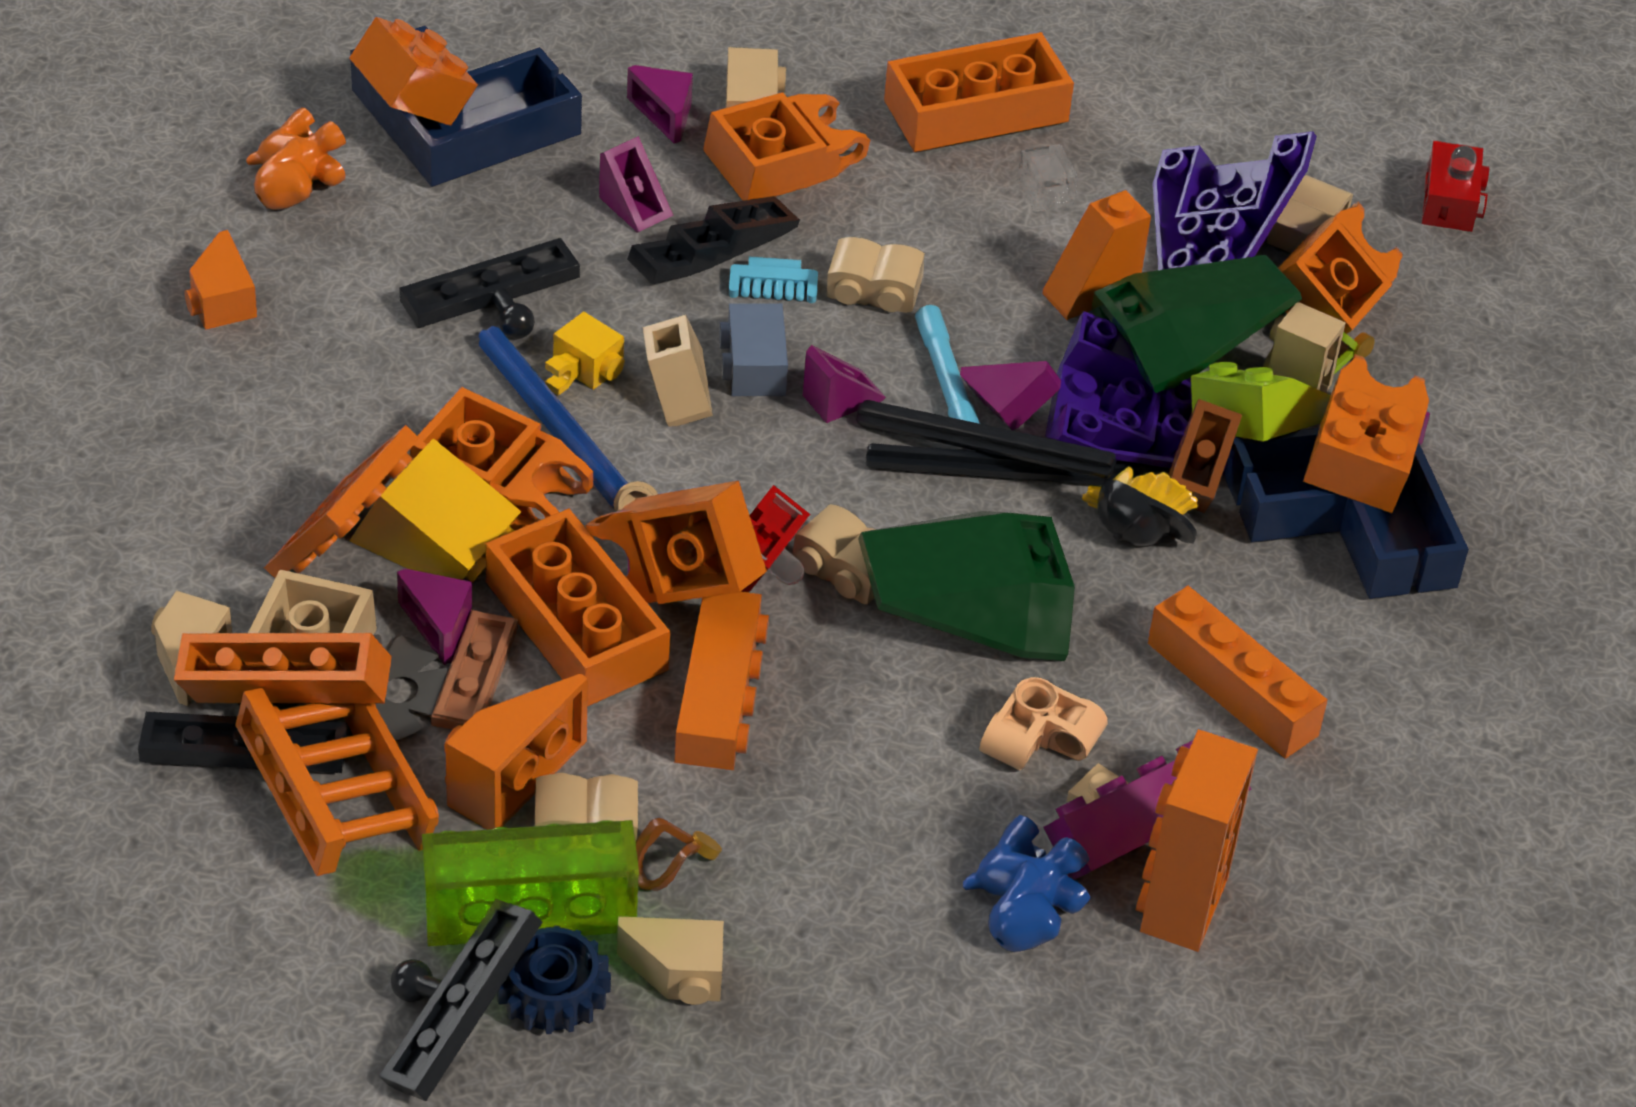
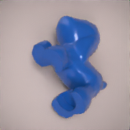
M1023 815L1015 817L1008 824L998 845L987 853L981 861L977 872L972 873L963 881V888L965 890L984 889L988 893L1002 896L989 914L988 926L996 942L1006 951L1010 952L1031 950L1058 936L1061 917L1053 906L1074 914L1079 912L1091 898L1085 887L1066 875L1078 872L1089 862L1090 859L1087 851L1074 839L1065 837L1059 840L1046 855L1045 850L1038 848L1032 843V840L1039 834L1037 825L1033 820Z

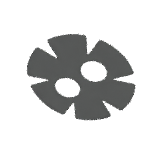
M379 634L374 635L382 645L381 636ZM401 635L395 639L388 650V653L392 656L388 682L395 678L407 677L417 683L418 692L413 699L404 703H394L386 698L385 704L375 703L395 741L409 737L422 729V725L410 713L409 709L431 716L448 673L447 668L418 672L438 658V654L426 644ZM338 718V719H333V720L325 721V722H343V723H346V721L344 720V718ZM348 727V737L353 736L351 730Z

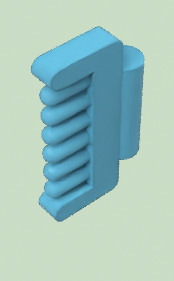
M749 256L748 265H731L729 296L732 298L738 297L739 283H742L741 296L744 298L749 296L750 284H752V296L754 298L760 297L761 285H763V297L765 299L771 298L772 286H774V298L780 300L783 296V286H785L786 300L790 301L793 299L794 287H796V300L803 301L805 288H807V302L815 303L817 299L818 271L801 269V260Z

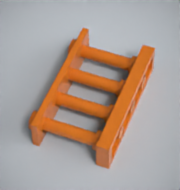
M263 688L244 691L235 726L316 876L335 872L341 851L345 848L346 843L406 829L419 851L429 848L435 827H437L439 822L437 806L432 798L426 796L376 708L375 703H311L279 710L278 707L272 706ZM344 718L353 736L300 747L297 743L292 742L286 729ZM364 754L374 773L320 784L312 779L306 767ZM385 791L395 810L341 823L339 819H334L327 804Z

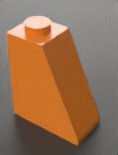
M1127 190L1089 204L1042 292L1066 320L1081 315L1083 311H1092L1095 291L1132 274L1142 273L1151 215Z

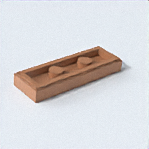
M471 610L431 715L432 726L453 730L458 725L463 726L477 711L490 707L518 629V619Z

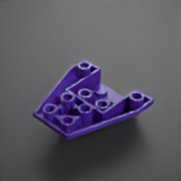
M1314 131L1275 136L1269 158L1265 160L1214 166L1200 145L1162 150L1153 181L1158 270L1254 257L1308 171L1317 138Z
M1083 311L1057 371V375L1061 380V387L1051 399L1045 437L1113 452L1116 455V460L1171 468L1192 415L1191 378L1184 380L1173 389L1163 390L1155 394L1140 375L1130 344L1115 325L1107 319ZM1226 462V465H1225V467H1224L1222 476L1225 475L1227 462Z

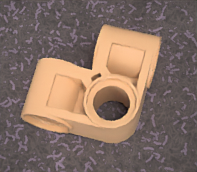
M1030 677L1017 684V687L1000 712L998 711L993 716L984 732L979 751L1019 771L1025 767L1033 752L1038 751L1040 747L1050 748L1075 760H1083L1108 724L1107 716L1099 705L1073 695L1045 679Z

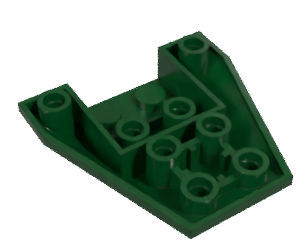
M1266 255L1135 273L1095 291L1091 310L1093 315L1112 322L1130 344L1140 375L1156 394L1163 390L1173 389L1184 380L1191 378L1192 375L1199 374L1210 364L1217 361L1302 300L1300 291Z
M977 511L860 533L858 540L878 610L1022 658L1066 660L1069 654L1075 585L1052 517Z

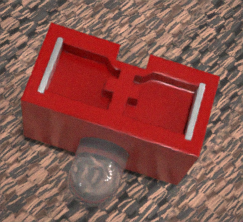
M1433 140L1426 169L1422 224L1472 232L1475 219L1484 218L1488 194L1481 191L1486 190L1490 168L1489 166L1482 165L1484 148Z
M773 485L749 516L766 571L785 585H795L804 576V566L785 547L811 514ZM760 576L758 579H756L754 582H752L750 585L744 588L741 592L749 593L753 589V587L758 583V581L762 578V576Z

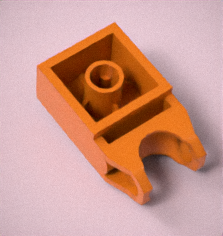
M782 92L711 112L703 151L744 201L771 196L776 197L837 177L849 165L858 163L867 156L871 140L866 134L855 130H838L828 126L836 120V110L840 104L835 97L827 94H797L787 97ZM825 106H828L826 112L819 117V110ZM855 143H858L856 149L852 153L846 156H839L840 154H843L846 150H848L851 146H853Z
M1359 201L1314 228L1278 267L1300 291L1302 300L1299 301L1300 303L1346 322L1344 328L1346 334L1358 325L1393 285L1392 282L1397 277L1400 260L1403 257L1402 252L1397 246L1388 253H1381L1368 244L1362 232L1365 208ZM1290 307L1285 312L1288 314L1292 307Z
M1355 354L1353 360L1341 369L1319 427L1303 482L1392 513L1410 474L1429 404L1424 384L1425 379L1414 375V378L1402 387L1386 386L1376 381L1370 375L1365 358Z
M464 387L458 390L418 434V441L410 449V456L414 459L434 438L521 511L510 526L514 530L540 521L533 513L532 508L538 509L545 518L559 513L544 494L549 492H560L567 495L587 494L593 488V470L560 439L541 431L540 423ZM562 466L573 469L579 475L581 481L574 480Z
M739 480L637 498L621 510L599 516L585 525L592 536L602 540H611L624 549L629 558L630 565L629 573L625 577L647 603L657 602L658 604L740 592L767 572Z

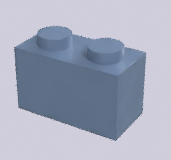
M783 303L729 304L728 322H720L719 343L720 349H728L729 352L722 353L721 371L722 380H731V395L786 396L788 360Z

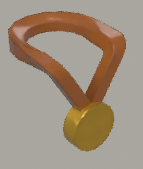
M655 818L649 822L631 850L629 858L630 876L634 884L641 889L659 891L666 888L674 880L687 857L699 853L709 860H715L722 851V848L714 839L703 832L695 831L693 835H690L667 820ZM662 832H667L687 844L659 878L649 880L643 871L644 855Z

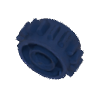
M560 926L538 929L497 992V1002L499 1005L507 1004V1017L510 1020L515 1018L522 1020L526 1030H531L535 1027L545 1030L546 1034L551 1035L554 1030L566 1029L568 1032H573L574 1026L582 1021L588 1024L593 1022L594 1008L604 1010L606 1007V993L611 991V973L608 972L609 958L607 955H598V942L596 940L589 941L581 935L579 930L573 931L561 928Z

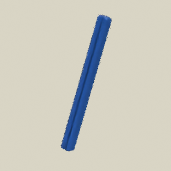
M491 326L488 330L483 329L479 333V346L551 434L560 439L593 470V485L611 507L614 508V499L617 492L628 482L505 334L496 326Z

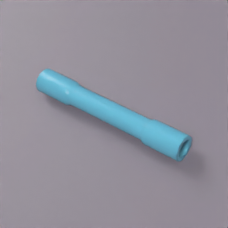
M935 305L923 306L916 312L915 319L924 346L928 349L948 407V416L979 423L975 408L969 401L960 376L941 310Z

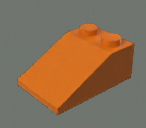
M579 673L479 710L463 726H456L449 733L444 744L446 754L445 784L447 806L496 834L534 796L536 778L555 774L587 742L588 678Z

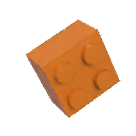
M375 17L349 57L391 108L450 126L478 86L467 73V64L446 49L447 42L442 36L429 29H426L424 32L415 30L408 23L400 19H395L394 22Z

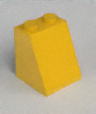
M433 438L375 501L349 541L407 569L460 580L466 578L474 583L486 569V543L515 531L510 526L521 511Z

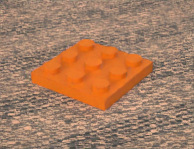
M407 425L402 427L341 480L266 564L264 569L274 578H276L279 570L290 571L293 569L296 573L300 574L316 556L320 557L338 538L344 537L360 520L358 516L364 508H369L385 492L387 487L384 485L389 479H394L412 461L413 458L407 452L418 441L419 437Z

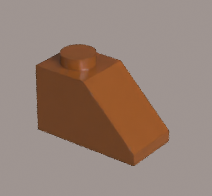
M1198 399L1168 475L1170 478L1177 480L1180 485L1186 486V489L1192 492V496L1198 499V507L1194 510L1205 513L1215 497L1242 414Z

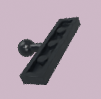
M558 238L400 287V302L418 328L495 304L500 312L499 326L502 332L510 338L521 339L531 333L534 328L535 318L530 308L524 304L515 303L513 298L580 278V264L564 241Z
M146 711L138 746L139 762L258 769L235 726L236 716ZM324 721L286 729L292 742L297 743L300 747L348 737L347 723ZM344 758L307 766L306 768L309 772L342 773Z
M495 899L443 980L433 977L430 968L420 960H405L395 967L391 975V987L400 999L408 1002L420 1001L425 997L430 999L379 1075L387 1085L423 1101L428 1100L543 923L533 911Z

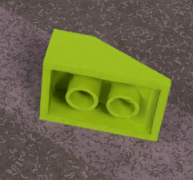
M1233 362L1213 363L1209 365V371L1191 376L1192 412L1198 399L1242 414L1235 436L1260 441L1320 424L1331 396L1294 378L1273 375V369L1255 367L1245 371L1237 370V364Z

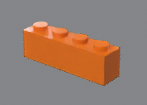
M1189 585L1154 607L1147 644L1283 758H1288L1319 736L1328 699Z
M740 591L702 598L677 724L674 763L734 770L737 753L746 754L750 724H744L742 721L744 715L753 717L757 687L749 686L750 679H760L763 651L755 649L756 643L766 644L769 615L761 614L762 594Z
M182 633L174 681L196 703H241L244 691L263 688L271 703L385 704L392 656L372 633Z

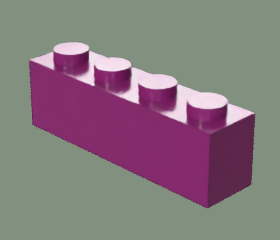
M1193 740L1182 746L1190 748ZM1162 755L1136 768L1140 778L1127 784L1122 775L1096 788L1100 798L1086 804L1083 796H1080L1055 809L1059 819L1043 827L1052 846L1054 847L1059 840L1065 837L1074 839L1087 851L1090 859L1078 872L1067 874L1071 879L1075 880L1149 842L1158 816L1163 818V815L1155 813L1161 790L1165 783L1172 785L1173 781L1177 779V777L1171 776L1175 760L1167 764Z

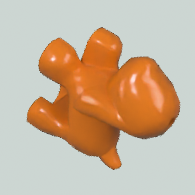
M301 107L292 113L280 128L270 133L261 141L258 151L247 157L246 162L248 165L262 164V167L258 169L256 174L254 191L257 198L267 209H286L305 201L312 193V182L314 180H319L330 187L336 186L345 180L346 174L343 167L327 153L346 144L344 134L334 122L328 121L313 134L309 126L315 120L309 110Z

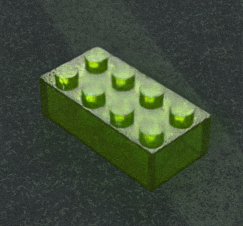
M603 820L594 823L548 824L545 826L519 828L497 827L488 830L443 831L440 833L422 834L424 905L428 947L466 944L495 899L533 911L543 922L539 929L560 926L561 928L573 931L579 930L583 936L618 933V916L637 917L639 867L633 820Z

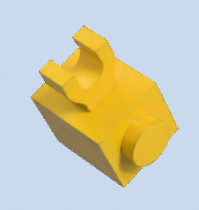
M583 311L553 334V357L545 362V369L554 375L548 378L545 384L553 393L559 396L569 388L575 379L593 390L606 380H614L621 373L625 363L624 336Z

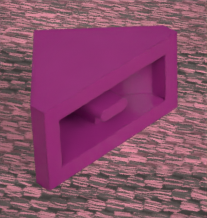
M639 65L628 67L627 99L674 144L682 139L691 108L693 73Z
M639 136L600 153L599 198L637 233L674 216Z
M813 345L807 349L802 396L826 423L856 412L859 404L863 403L864 400L881 402L886 398L861 369Z
M1047 361L961 367L960 376L973 393L1012 431L1018 429L1061 387L1060 378Z
M406 568L398 571V603L430 647L438 654L441 662L444 665L451 663L472 610V582Z

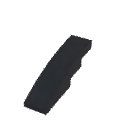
M775 196L711 205L708 207L704 220L671 225L666 240L632 245L627 260L651 284L683 278L710 269L783 236L797 228L800 219Z

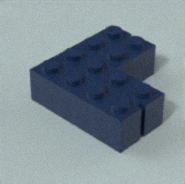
M422 26L416 28L415 30L424 32L428 28L426 26ZM540 47L468 71L467 73L478 86L451 126L391 108L351 61L352 91L431 187L581 134L582 94L563 73L559 74V68Z
M1319 428L1302 429L1265 441L1242 437L1234 438L1224 477L1236 506H1240L1239 513L1251 542L1340 532L1369 599L1409 594L1411 586H1415L1418 593L1458 588L1469 549L1419 441L1410 474L1393 512L1390 513L1303 482Z

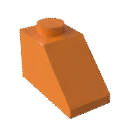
M220 231L190 268L191 289L185 290L188 311L191 316L199 315L205 330L257 317L255 285L229 231Z

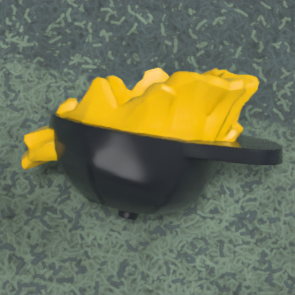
M1127 467L1115 478L1106 479L1101 487L1088 486L1087 493L1082 496V500L1087 502L1088 506L1098 509V514L1108 531L1114 534L1113 537L1119 542L1123 540L1134 546H1151L1166 535L1185 543L1193 544L1195 542L1197 531L1193 524L1183 515L1187 511L1198 507V499L1192 496V492L1187 490L1186 486L1180 485L1177 480L1170 478L1165 472L1156 475L1150 472L1133 478L1132 468Z

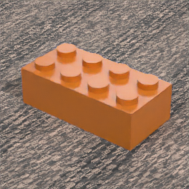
M1039 32L888 61L884 101L914 152L1069 122L1074 82L1043 33Z
M570 508L486 543L487 585L513 618L518 619L520 627L562 680L579 673L588 678V706L669 670L670 630Z
M1200 729L1197 730L1190 748L1180 747L1171 776L1177 777V779L1173 781L1172 785L1164 784L1156 805L1155 813L1163 815V818L1158 816L1149 840V847L1156 850L1152 849L1147 858L1142 879L1150 881V883L1145 881L1136 905V911L1143 913L1140 932L1199 952L1230 875L1258 753L1257 748Z

